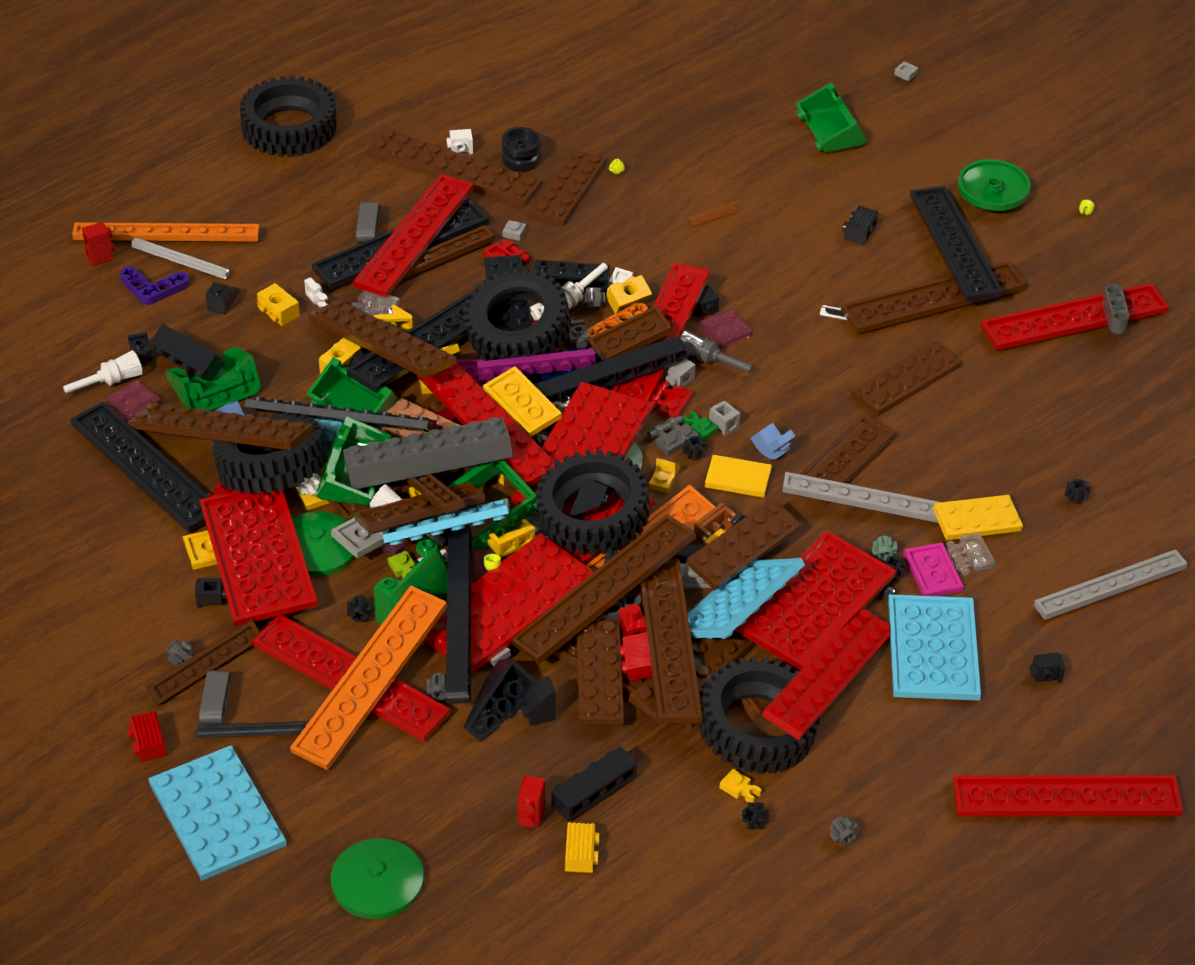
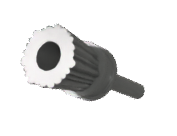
M684 330V333H682L680 338L688 349L689 356L697 358L698 361L710 364L713 360H720L747 372L752 371L753 365L721 353L717 342L710 341L708 338L703 339L689 330Z

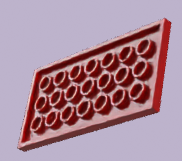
M581 382L563 411L562 418L557 421L542 449L555 462L559 460L561 463H564L563 457L569 455L572 459L576 452H580L581 456L586 455L585 450H591V454H596L597 450H602L603 455H606L608 451H613L614 457L619 453L624 455L625 458L653 410V403ZM538 483L529 487L535 494ZM518 490L515 491L511 498L512 504L519 505L526 500ZM578 493L565 505V515L569 516Z
M278 488L273 489V492L269 493L263 490L260 494H256L255 491L247 494L243 490L241 493L234 491L200 499L202 513L222 578L234 626L242 625L250 620L255 622L318 606L283 490L278 491Z
M828 530L799 557L802 558L805 564L799 570V574L790 578L786 582L785 587L777 590L769 601L764 602L757 612L746 618L747 621L734 629V631L800 671L836 632L854 619L860 610L864 609L896 574L895 569Z
M540 533L502 561L498 568L490 570L472 584L471 674L512 644L511 639L594 572ZM447 608L427 634L428 638L425 641L445 658Z

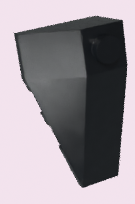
M512 658L498 660L487 676L465 722L464 728L478 741H481L497 729L501 723L514 716L521 709V705H524V695L536 686L538 682Z

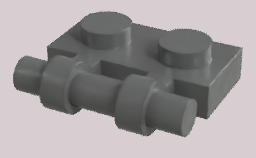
M680 415L667 419L662 425H655L652 427V430L647 432L650 439L658 438L655 445L667 456L683 449L685 439L688 440L691 436H699L687 423L682 426L679 425L683 422Z

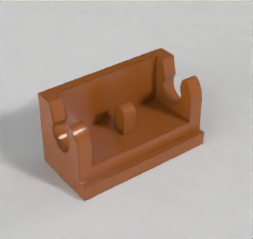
M720 503L694 523V531L697 537L695 539L703 544L705 539L722 528L723 531H727L733 525L731 518L734 519L737 515L727 508L724 503Z

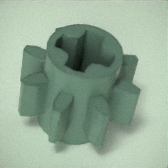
M880 536L876 541H873V556L878 555V560L885 561L889 556H897V541L892 542L889 536Z

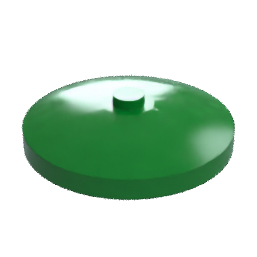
M995 159L979 160L968 164L961 170L957 183L959 193L967 202L976 207L993 211L1009 210L1020 206L1027 200L1031 186L1029 177L1021 168L1012 163Z
M313 511L292 518L310 577H323L338 573L355 560L356 557L331 536L332 529L347 522L341 515L327 511Z
M368 839L350 846L339 855L331 872L332 892L337 902L349 913L366 919H386L406 911L417 901L424 884L423 866L419 857L408 846L391 839Z

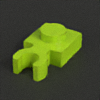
M407 551L387 558L388 564L396 577L402 576L404 578L415 567V563Z

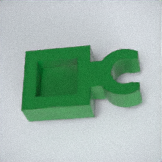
M693 411L690 412V419L685 416L683 417V424L687 423L699 434V437L703 438L704 442L718 432L716 424L706 417L699 419L698 415Z

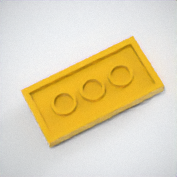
M515 366L483 385V390L530 437L562 418V413Z
M1009 495L934 503L932 508L946 540L1018 532L1023 528V524Z

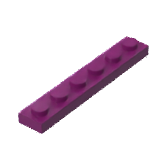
M594 349L481 361L477 362L479 381L494 379L514 366L523 375L581 369L595 364Z

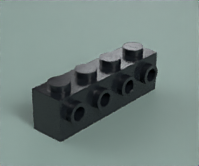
M536 260L534 270H538L539 275L543 272L548 274V279L552 276L556 283L559 282L562 287L567 282L579 283L601 264ZM607 265L608 268L584 288V292H586V288H600L601 293H607L610 280V265Z
M164 324L161 325L150 341L155 347L154 351L163 357L165 354L168 355L167 359L176 365L180 362L182 368L188 372H191V370L195 371L194 374L202 380L207 378L213 381L225 364V361L215 353Z
M619 746L615 750L607 752L598 761L592 762L580 773L574 774L562 785H557L551 791V805L569 822L637 776L638 762Z

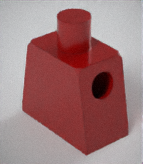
M630 604L628 607L619 609L617 620H619L622 643V637L646 632L645 618L639 605Z

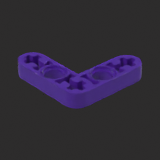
M125 267L120 271L122 283L145 305L154 304L187 289L190 285L189 276L184 272L175 273L150 284L134 267ZM137 284L143 285L141 287H134ZM162 287H169V288L166 289V290H161V289H160V288H162Z

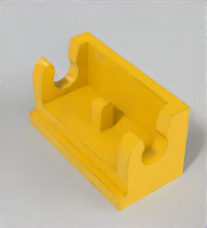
M527 519L521 520L522 525H520V528L500 537H497L494 533L489 534L491 539L488 540V545L500 557L517 551L535 537V527Z

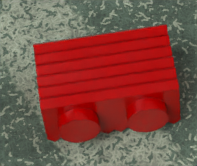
M103 222L83 227L86 257L91 265L113 259L112 252H115V249L110 241V238L113 237L110 227H106Z
M647 632L622 637L623 645H619L621 657H625V661L621 662L623 673L628 674L632 682L642 678H650L651 662Z
M153 710L152 712L131 716V725L127 726L129 738H134L135 742H131L134 755H139L140 762L167 756L156 711Z
M524 776L517 797L518 824L525 827L538 828L540 827L545 809V780Z

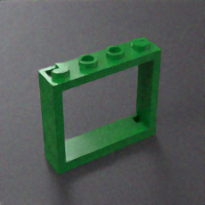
M503 459L478 464L448 486L452 487L470 482L473 486L479 488L495 475L501 473L526 499L509 511V514H506V518L495 521L472 538V551L475 555L488 547V540L491 539L489 534L494 533L497 537H500L513 527L518 526L522 519H526L538 510L536 494Z

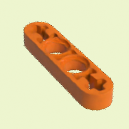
M635 303L590 327L587 330L590 338L607 330L605 328L607 326L613 327L624 322L620 320L622 318L630 319V316L638 315L648 310V307L643 303Z

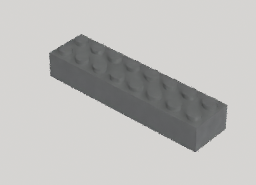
M493 417L481 422L473 421L462 426L453 425L442 430L434 429L422 434H410L408 437L391 438L383 442H371L363 446H351L343 450L350 485L354 489L513 457L510 436L502 417Z

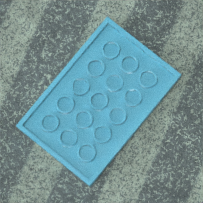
M508 498L481 504L476 507L460 509L454 514L444 513L435 518H423L417 523L408 522L398 528H386L383 533L384 543L390 542V545L402 543L404 538L408 537L411 540L423 538L424 534L431 532V535H438L444 533V529L450 527L453 531L465 528V524L471 522L473 526L483 524L486 521L485 519L492 517L493 521L504 519L506 514H509L510 505Z
M802 558L757 560L717 590H713L687 613L691 638L725 639L731 636L735 628L747 621V617L757 612L764 602L769 601L777 590L785 587L786 582L790 578L799 574V570L805 566Z
M889 595L888 610L891 633L893 697L980 700L981 690L973 598Z
M232 746L148 778L155 796L201 881L287 846L286 839Z

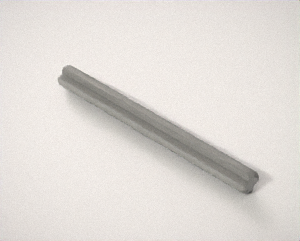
M137 237L131 242L132 247L207 274L222 279H227L230 276L229 269Z

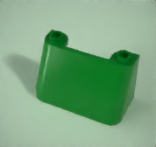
M832 82L795 103L799 109L796 113L801 120L805 119L817 140L815 145L819 152L822 150L824 153L861 147L868 143Z
M238 346L226 350L222 355V360L225 361V364L213 381L207 378L202 380L197 376L188 378L186 372L178 367L165 372L168 382L184 407L210 411L229 402H235L252 396L259 391L260 381L253 356Z
M334 356L306 393L311 399L310 403L318 404L319 406L325 407L330 405L340 409L347 407L357 411H362V409L371 410L374 413L387 412L400 401L394 392L386 387H382L380 391L375 393L347 376L348 368L343 367L342 362Z
M346 416L332 441L315 497L327 501L368 505L377 493L374 491L375 487L351 488L343 450L351 446H363L371 442L388 441L391 435Z
M424 536L417 543L416 551L423 559L401 581L392 577H386L374 586L376 622L382 624L410 586L447 601L448 566L434 540Z

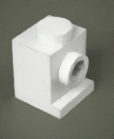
M471 129L450 130V138H447V149L451 148V151L457 153L469 152V154H473Z

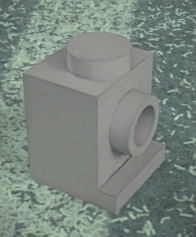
M686 359L683 362L671 365L666 381L673 387L675 385L682 388L695 379V364Z
M724 400L710 408L709 420L716 424L725 436L739 428L740 412Z

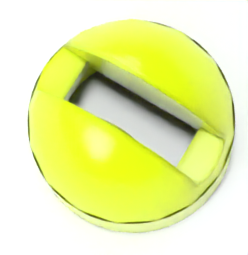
M615 159L610 164L609 170L619 175L621 172H624L625 165L619 159Z
M1082 200L1079 211L1082 215L1084 213L1088 216L1093 212L1095 205L1090 200Z
M488 554L484 557V566L488 571L498 568L501 564V557L497 554Z

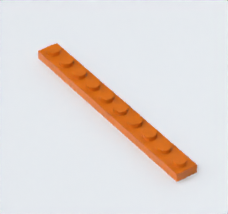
M75 222L72 233L73 240L84 241L82 228L96 223ZM104 223L106 227L111 229L113 237L110 240L132 241L137 237L146 241L258 242L260 231L259 224Z

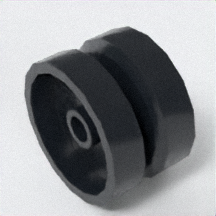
M515 127L503 134L501 138L502 162L506 167L516 171H527L539 164L541 160L540 135L535 130L526 127Z

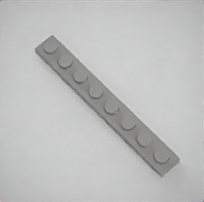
M785 472L782 488L784 493L937 523L938 520L932 508L934 503H942Z
M1175 549L1037 599L1034 602V607L1043 619L1047 620L1184 570L1187 567V562Z

